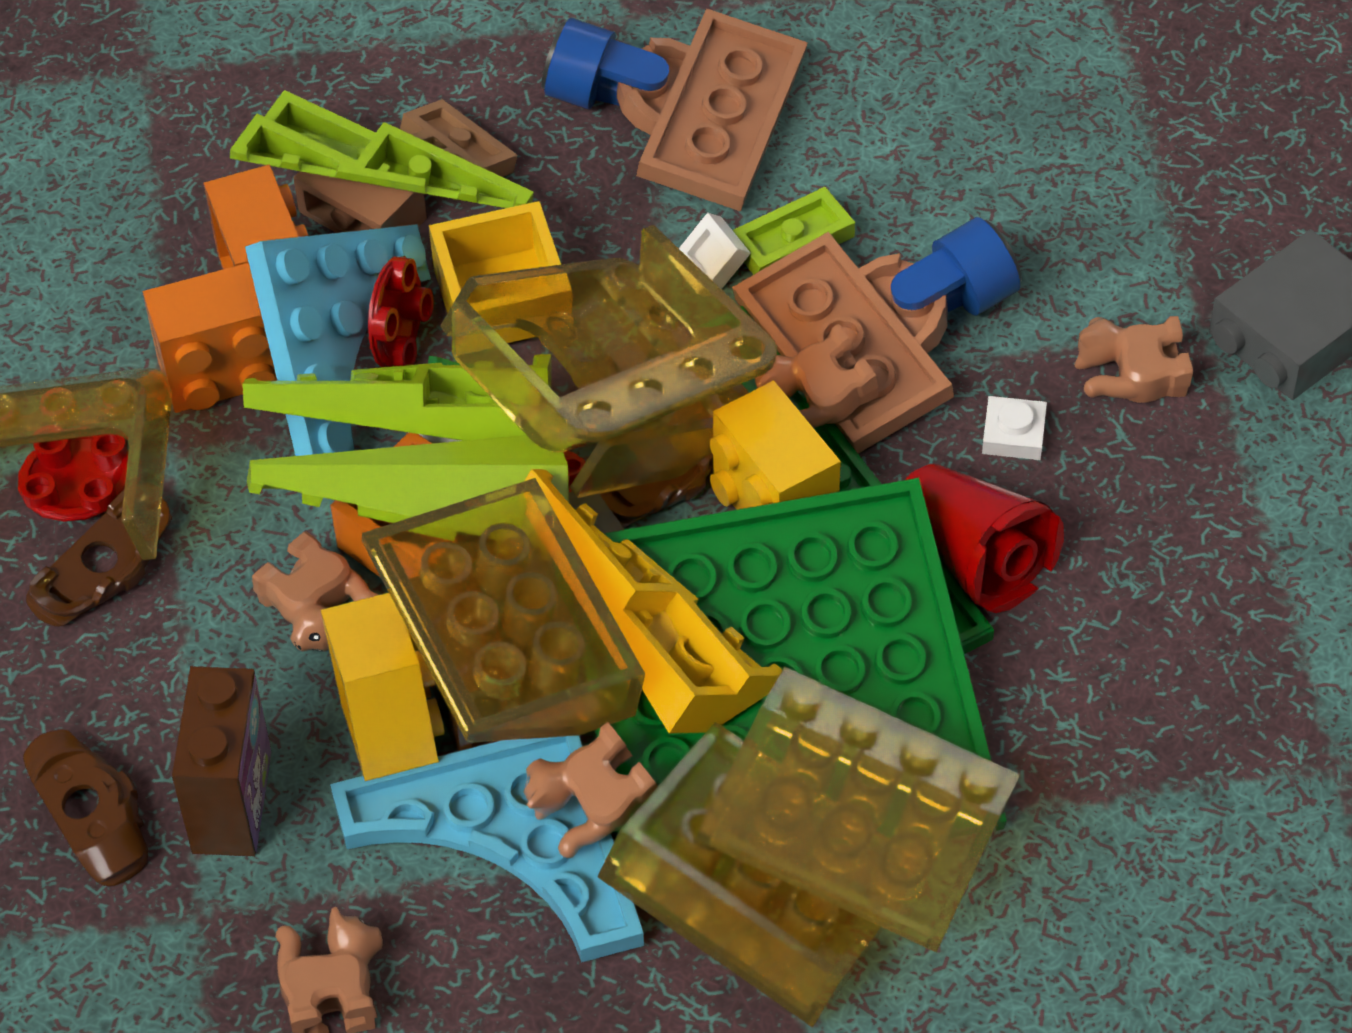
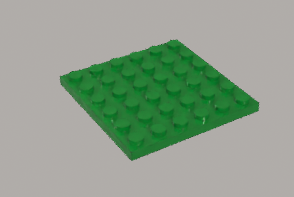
M919 478L604 533L613 542L621 543L625 539L630 540L698 598L696 605L721 633L730 627H733L744 637L740 649L761 667H769L775 663L787 674L786 679L778 689L708 733H668L558 552L596 738L599 736L600 727L609 722L633 756L619 765L615 771L618 774L628 775L631 768L640 762L660 790L654 798L640 806L635 816L626 826L616 831L625 878L632 899L993 832L1005 828L1007 820Z

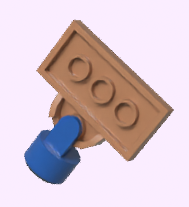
M707 8L690 46L671 38L650 37L649 45L640 49L616 41V33L572 17L567 22L563 21L555 34L543 70L541 87L545 89V95L588 110L593 107L596 100L619 105L622 113L636 128L651 135L639 161L636 176L741 211L805 57L808 42Z
M980 217L971 219L935 240L932 244L933 253L916 263L901 260V254L899 253L878 257L859 269L832 235L827 232L732 287L735 301L740 307L743 306L781 356L794 357L805 347L819 343L829 337L832 327L838 324L841 325L852 342L853 348L849 351L857 362L863 357L876 374L879 387L877 388L878 397L867 403L860 404L847 418L834 423L858 454L954 397L952 383L928 355L939 344L947 328L948 312L963 306L970 314L977 316L1020 290L1022 274L1015 254L1002 233L990 221Z

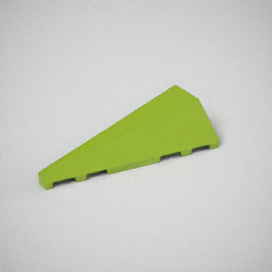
M286 90L282 92L265 116L258 113L254 116L230 149V159L262 165L270 164V166L501 208H510L532 203L533 191L388 123L383 122L377 132H374Z
M552 354L534 355L532 365H501L498 358L482 359L481 365L429 363L357 369L351 371L350 381H317L314 373L298 374L297 381H258L256 378H248L243 382L244 408L462 441L549 433Z
M556 432L250 460L247 475L249 493L260 495L262 489L295 491L302 493V504L320 507L323 498L356 504L358 516L446 535H451L454 529L487 532L493 534V545L511 548L514 539L548 545L549 556L559 558L558 551L521 492L520 486L531 469H544L553 475L551 483L569 502L568 464Z

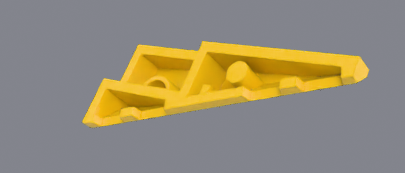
M531 469L520 486L521 492L668 733L712 732L781 686L787 674L774 663L769 667H761L740 649L744 641V637L733 627L721 633L696 605L698 598L630 540L625 539L621 543H617L607 537L594 525L598 513L586 503L574 509L551 483L553 475L547 470Z

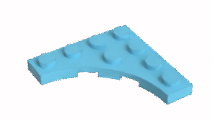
M418 224L266 240L245 247L277 381H297L298 374L314 373L317 381H350L351 371L354 370L362 339L368 329V309L372 291L383 266L392 257L406 256L415 260L420 282L431 279ZM286 414L295 456L355 451L351 424Z
M575 722L438 756L439 762L384 777L365 781L364 777L360 776L330 784L347 849L385 843H423L449 847L488 860L514 874L548 903L572 938L581 962L644 946V933L612 835L609 834L591 845L583 846L573 858H565L558 850L563 835L570 829L582 825L588 820L577 797L572 796L562 809L542 820H538L535 817V810L527 806L528 800L523 792L527 781L526 768L533 761L540 758L550 762L565 761L572 752L582 747Z

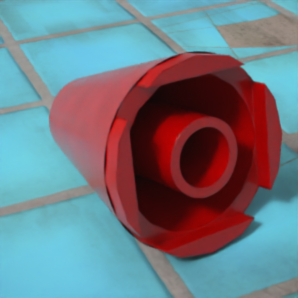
M935 463L925 465L908 475L905 480L919 478L939 558L971 601L978 606H982L987 611L999 613L1013 609L1039 589L1030 582L1036 578L1043 567L1052 572L1058 562L1064 543V523L1048 505Z

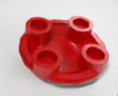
M406 256L392 257L383 266L375 282L369 303L367 323L370 349L375 362L380 367L414 365L417 355L416 337L420 321L427 322L433 311V292L430 288L421 287L416 262L413 258H407Z
M49 428L41 431L33 440L34 450L26 457L18 472V492L26 506L41 517L63 522L89 519L107 511L108 505L132 484L134 480V460L127 449L123 435L117 431L95 432L84 430L64 432L58 428Z

